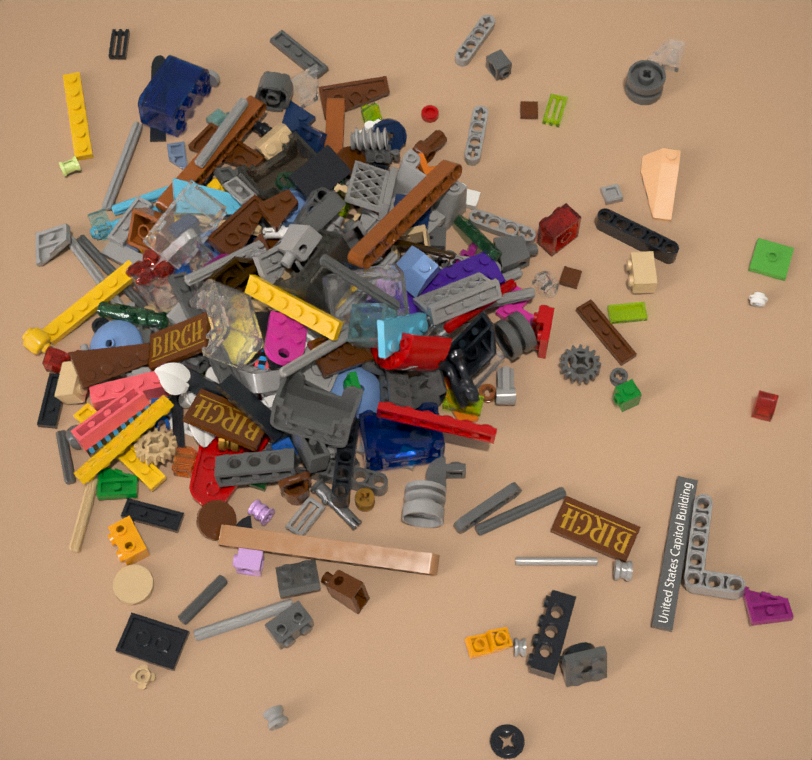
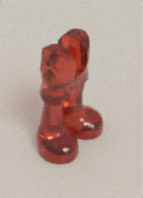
M150 247L144 251L142 261L138 260L131 264L125 273L128 277L137 275L138 278L135 283L137 285H145L154 278H166L168 275H172L174 264L170 260H163L157 265L161 257L160 251L155 247Z

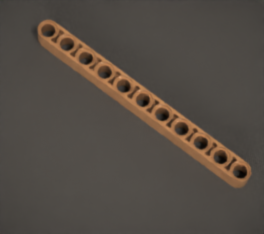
M221 525L218 542L219 546L228 548H245L263 551L264 553L437 576L440 555L230 525Z

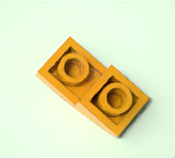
M507 627L488 630L484 634L468 636L464 639L470 659L494 654L513 647Z

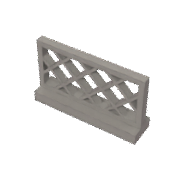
M355 160L344 202L379 212L378 218L382 219L387 215L390 207L398 168L391 166L390 171Z
M478 272L413 298V303L424 313H427L433 325H437L501 299L502 294L499 281L496 278L490 280Z

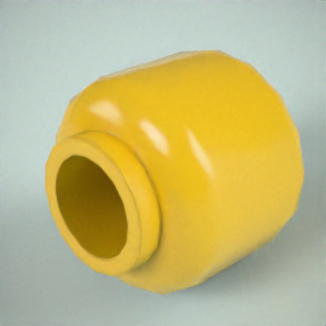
M39 327L29 328L22 337L23 346L35 355H39L42 352L45 354L51 348L50 335Z

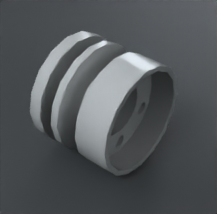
M415 480L407 483L404 495L406 503L403 505L402 520L411 526L421 528H435L443 525L445 514L443 505H445L447 493L445 486L426 480Z

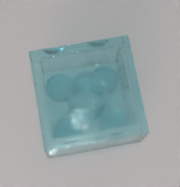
M387 303L352 304L347 342L358 348H378L377 320H386V318L390 317L397 318L398 309Z

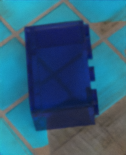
M168 55L139 97L138 109L141 123L178 137L186 129L185 112L188 108L192 107L196 96L205 97L211 91L209 70L178 57Z
M425 402L417 409L419 411H431L439 415L437 403ZM372 410L359 413V431L366 469L381 471L430 464L435 459L444 457L445 442L443 432L388 419H379L377 413Z

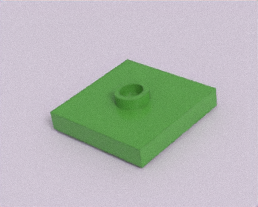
M758 238L748 271L785 281L794 248Z

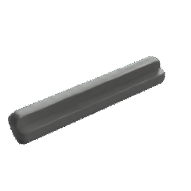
M61 430L56 432L64 481L67 485L76 482V478L73 474L74 467L69 442L65 435L66 431Z
M218 575L178 615L179 620L185 625L188 624L227 585L226 578Z

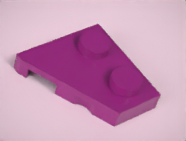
M745 586L743 598L751 626L793 620L794 616L788 598L773 596L764 591L758 593L749 590V587Z

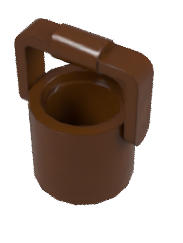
M308 471L278 481L281 494L285 495V499L291 505H302L310 496L309 485H312V481Z

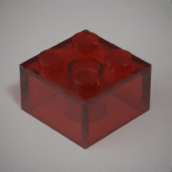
M567 203L562 207H557L550 216L544 217L539 222L537 244L553 257L578 237L581 216Z

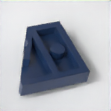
M290 100L282 123L296 137L300 122L311 126L316 121V118Z
M300 122L295 140L301 146L303 153L311 159L323 149L327 134L306 123Z

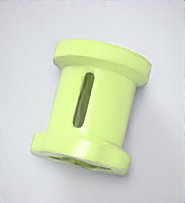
M76 156L68 161L58 162L64 177L74 171H81Z

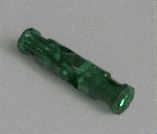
M102 301L97 309L100 317H111L113 320H123L145 326L155 325L165 329L169 322L166 316L168 313L166 312L157 313L151 309L124 304H109L106 301Z

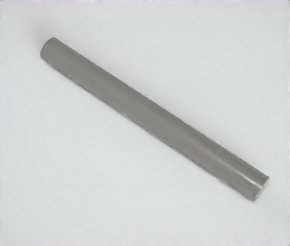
M516 557V565H597L598 563L597 557Z

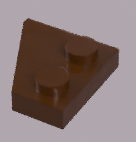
M287 189L258 203L257 209L274 231L278 232L280 225L287 221L290 214L298 207V200Z

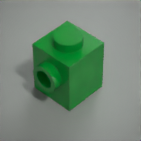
M633 379L615 387L613 400L620 410L624 412L639 405L642 394Z

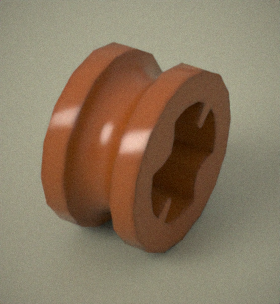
M483 384L479 389V399L484 403L493 402L496 397L495 387L491 384ZM486 390L489 391L490 396H485Z

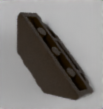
M234 256L205 279L203 306L206 312L211 314L213 320L247 295L245 289L250 275L260 277L253 259Z

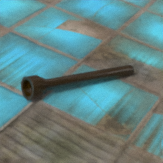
M398 239L393 244L407 249L413 245L423 253L450 260L456 257L453 252Z

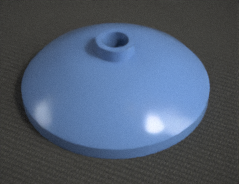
M114 320L102 325L95 332L89 350L109 348L110 342H112L110 347L143 344V338L140 331L133 324L124 320Z
M357 366L338 373L330 393L342 396L344 379L348 372L356 371L361 389L364 390L357 418L359 422H364L377 414L378 403L381 402L379 380L373 373Z

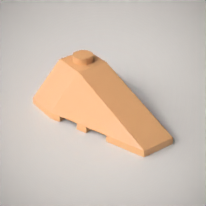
M662 148L642 157L640 173L641 177H643L652 219L671 222L680 150Z

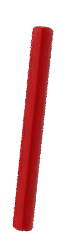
M509 279L500 286L502 296L517 287L514 279ZM496 301L454 317L443 326V329L446 330V333H452Z

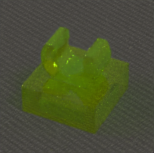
M375 102L361 107L364 124L367 121L374 122L378 118L382 119L379 105Z

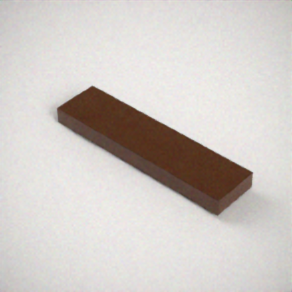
M591 299L576 308L577 314L620 366L636 357L637 353Z

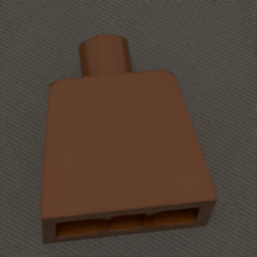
M337 570L334 575L326 572L322 576L321 582L326 585L331 597L356 614H359L369 601L370 597L364 583L351 575Z

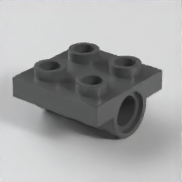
M315 559L275 567L280 598L321 589Z

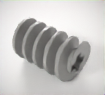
M358 127L355 128L354 133L351 132L350 144L352 150H355L356 146L358 150H362L363 147L365 150H369L370 147L372 150H376L377 147H379V150H383L384 147L388 150L389 142L386 127H384L382 133H380L379 127H377L375 133H373L372 127L369 128L368 133H366L365 127L362 128L361 133H359Z

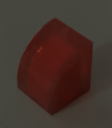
M48 347L42 364L46 372L60 374L62 362L70 361L68 353L60 349Z
M759 390L754 401L751 417L771 422L779 395Z

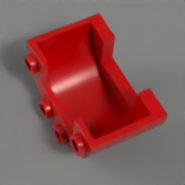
M369 325L367 339L376 363L390 370L434 371L439 367L440 361L446 359L452 342V338L444 336H422L402 333L400 349L385 359L379 357L377 326Z

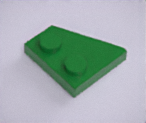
M108 467L101 469L98 472L97 499L137 498L138 477L130 473L126 474L116 468L114 470Z

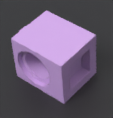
M239 548L238 554H235L233 558V566H235L237 574L261 577L265 561L264 552Z

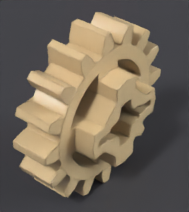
M155 428L153 432L148 429L147 434L142 433L141 438L134 444L136 457L140 458V462L146 460L147 465L154 462V465L157 466L160 461L165 464V459L172 460L171 455L177 454L176 449H178L176 436H172L171 431L166 433L164 428L161 431Z

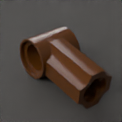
M435 130L424 141H418L412 150L417 154L423 153L427 163H429L435 156L436 151L447 142V137L441 130Z

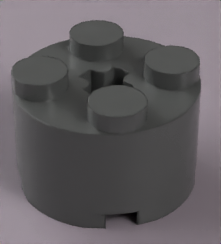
M270 71L263 73L255 98L266 103V110L280 112L283 111V108L289 106L293 92V83L290 80V76L285 73L281 74Z

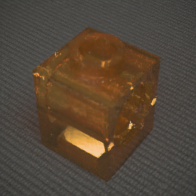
M189 446L176 448L171 468L174 476L191 479L197 451Z

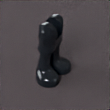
M464 348L450 352L444 361H440L437 368L446 372L451 383L450 388L461 409L469 406V401L471 403L479 401L478 389L474 385L472 376L469 375ZM454 364L456 365V367H457V369H458V371H459V374H460L461 379H462L461 381H460L459 378H458V375H457V372H456V369H455Z

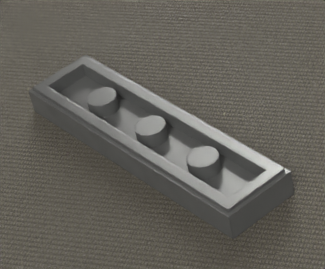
M283 30L270 38V43L316 81L329 71L328 66Z

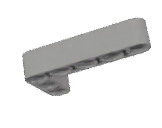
M252 365L235 367L244 386L252 393L278 390L282 381V377L279 374V369L281 368L261 369Z
M700 494L694 500L684 587L692 594L734 600L740 599L745 592V580L741 576L705 571L713 502L710 496ZM705 504V505H707L708 507L705 508V509H702V508L699 507V505ZM702 522L706 525L704 527H698L696 524ZM701 541L704 544L701 546H696L694 542ZM699 560L701 563L699 565H694L691 563V561ZM690 579H697L699 582L691 584L688 581ZM715 581L718 582L720 585L718 587H712L709 585V583ZM736 584L739 585L741 588L739 590H733L730 586Z

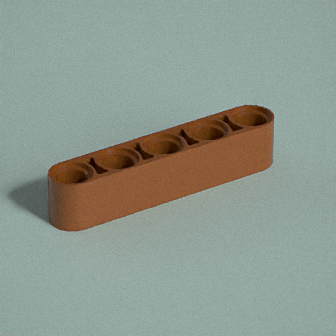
M327 98L325 130L327 136L325 146L329 145L337 154L344 148L345 98Z

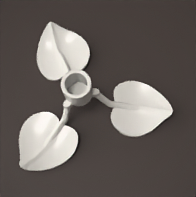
M166 363L156 368L154 371L164 390L171 395L181 394L179 396L180 406L189 408L196 397V394L188 391L189 384L186 382L190 379L189 370L180 363ZM212 367L208 368L205 376L220 384ZM189 425L195 440L203 448L207 447L216 437L214 434Z

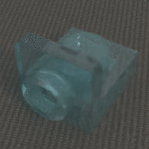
M218 108L206 118L208 124L212 122L219 127L230 112L225 114Z
M105 208L87 214L97 241L108 239L107 236L112 231V226Z

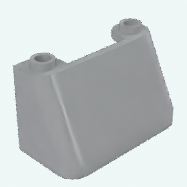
M411 149L402 158L392 198L396 194H408L426 176V174L417 169L421 158ZM456 181L431 206L446 217L445 222L440 226L446 227V231L466 212L467 186L459 181Z

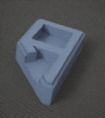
M185 142L167 144L169 162L184 170L188 165Z

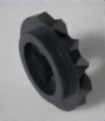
M510 724L501 725L491 735V749L497 757L504 758L505 760L515 759L523 751L525 745L524 736L516 726ZM513 735L511 740L513 746L508 745L502 749L504 743L502 738L508 739V737Z

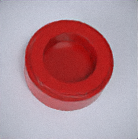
M427 105L422 109L421 117L423 121L433 123L438 119L439 111L435 106Z

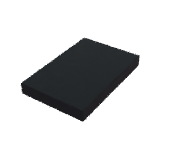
M326 145L293 172L288 179L307 200L313 190L325 187L330 191L337 183H340L351 174L352 171L329 145ZM321 192L317 194L319 200L323 197Z
M131 612L115 651L116 653L175 671L190 632Z

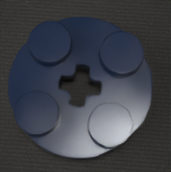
M391 118L383 119L374 124L372 127L373 133L376 132L377 127H379L380 133L386 127L387 132L393 134V137H390V141H388V145H391L392 150L398 149L400 151L407 140V133L403 125Z

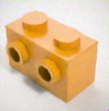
M130 515L108 526L110 534L107 536L112 546L115 544L118 546L119 550L116 551V554L121 562L125 561L127 566L133 565L150 556Z

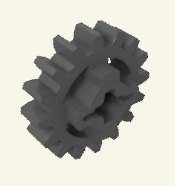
M579 344V348L576 349L572 345L571 351L565 349V354L561 355L559 367H561L560 373L565 374V380L571 378L572 384L575 381H578L579 385H581L582 381L589 384V380L594 381L596 375L600 373V356H595V350L590 352L589 346L583 349L582 345Z

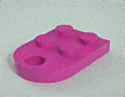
M271 311L264 343V350L268 358L276 364L284 366L302 356L308 327L285 314ZM279 353L286 354L287 358L281 357Z

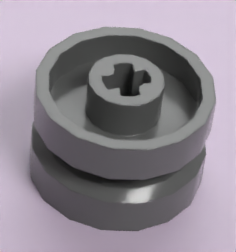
M640 60L630 66L625 84V94L629 100L639 105L656 103L661 98L666 80L665 70L657 62L651 60Z
M515 311L508 315L506 320L501 319L494 323L496 342L508 359L514 360L521 356L523 351L528 352L537 347L535 333L530 323L520 312Z

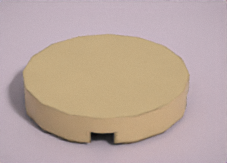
M141 565L123 567L117 572L113 580L115 596L127 605L145 602L154 590V580L151 572Z

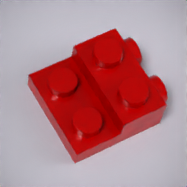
M547 305L539 306V311L534 312L532 329L537 340L535 350H539L538 358L543 359L546 358L555 309Z

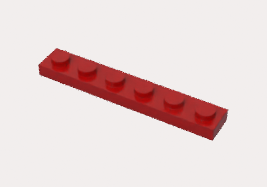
M379 402L377 407V417L493 444L495 441L497 428H493L489 424L480 425L466 419H454L449 415L440 416L427 410H415L410 406H397L392 402Z

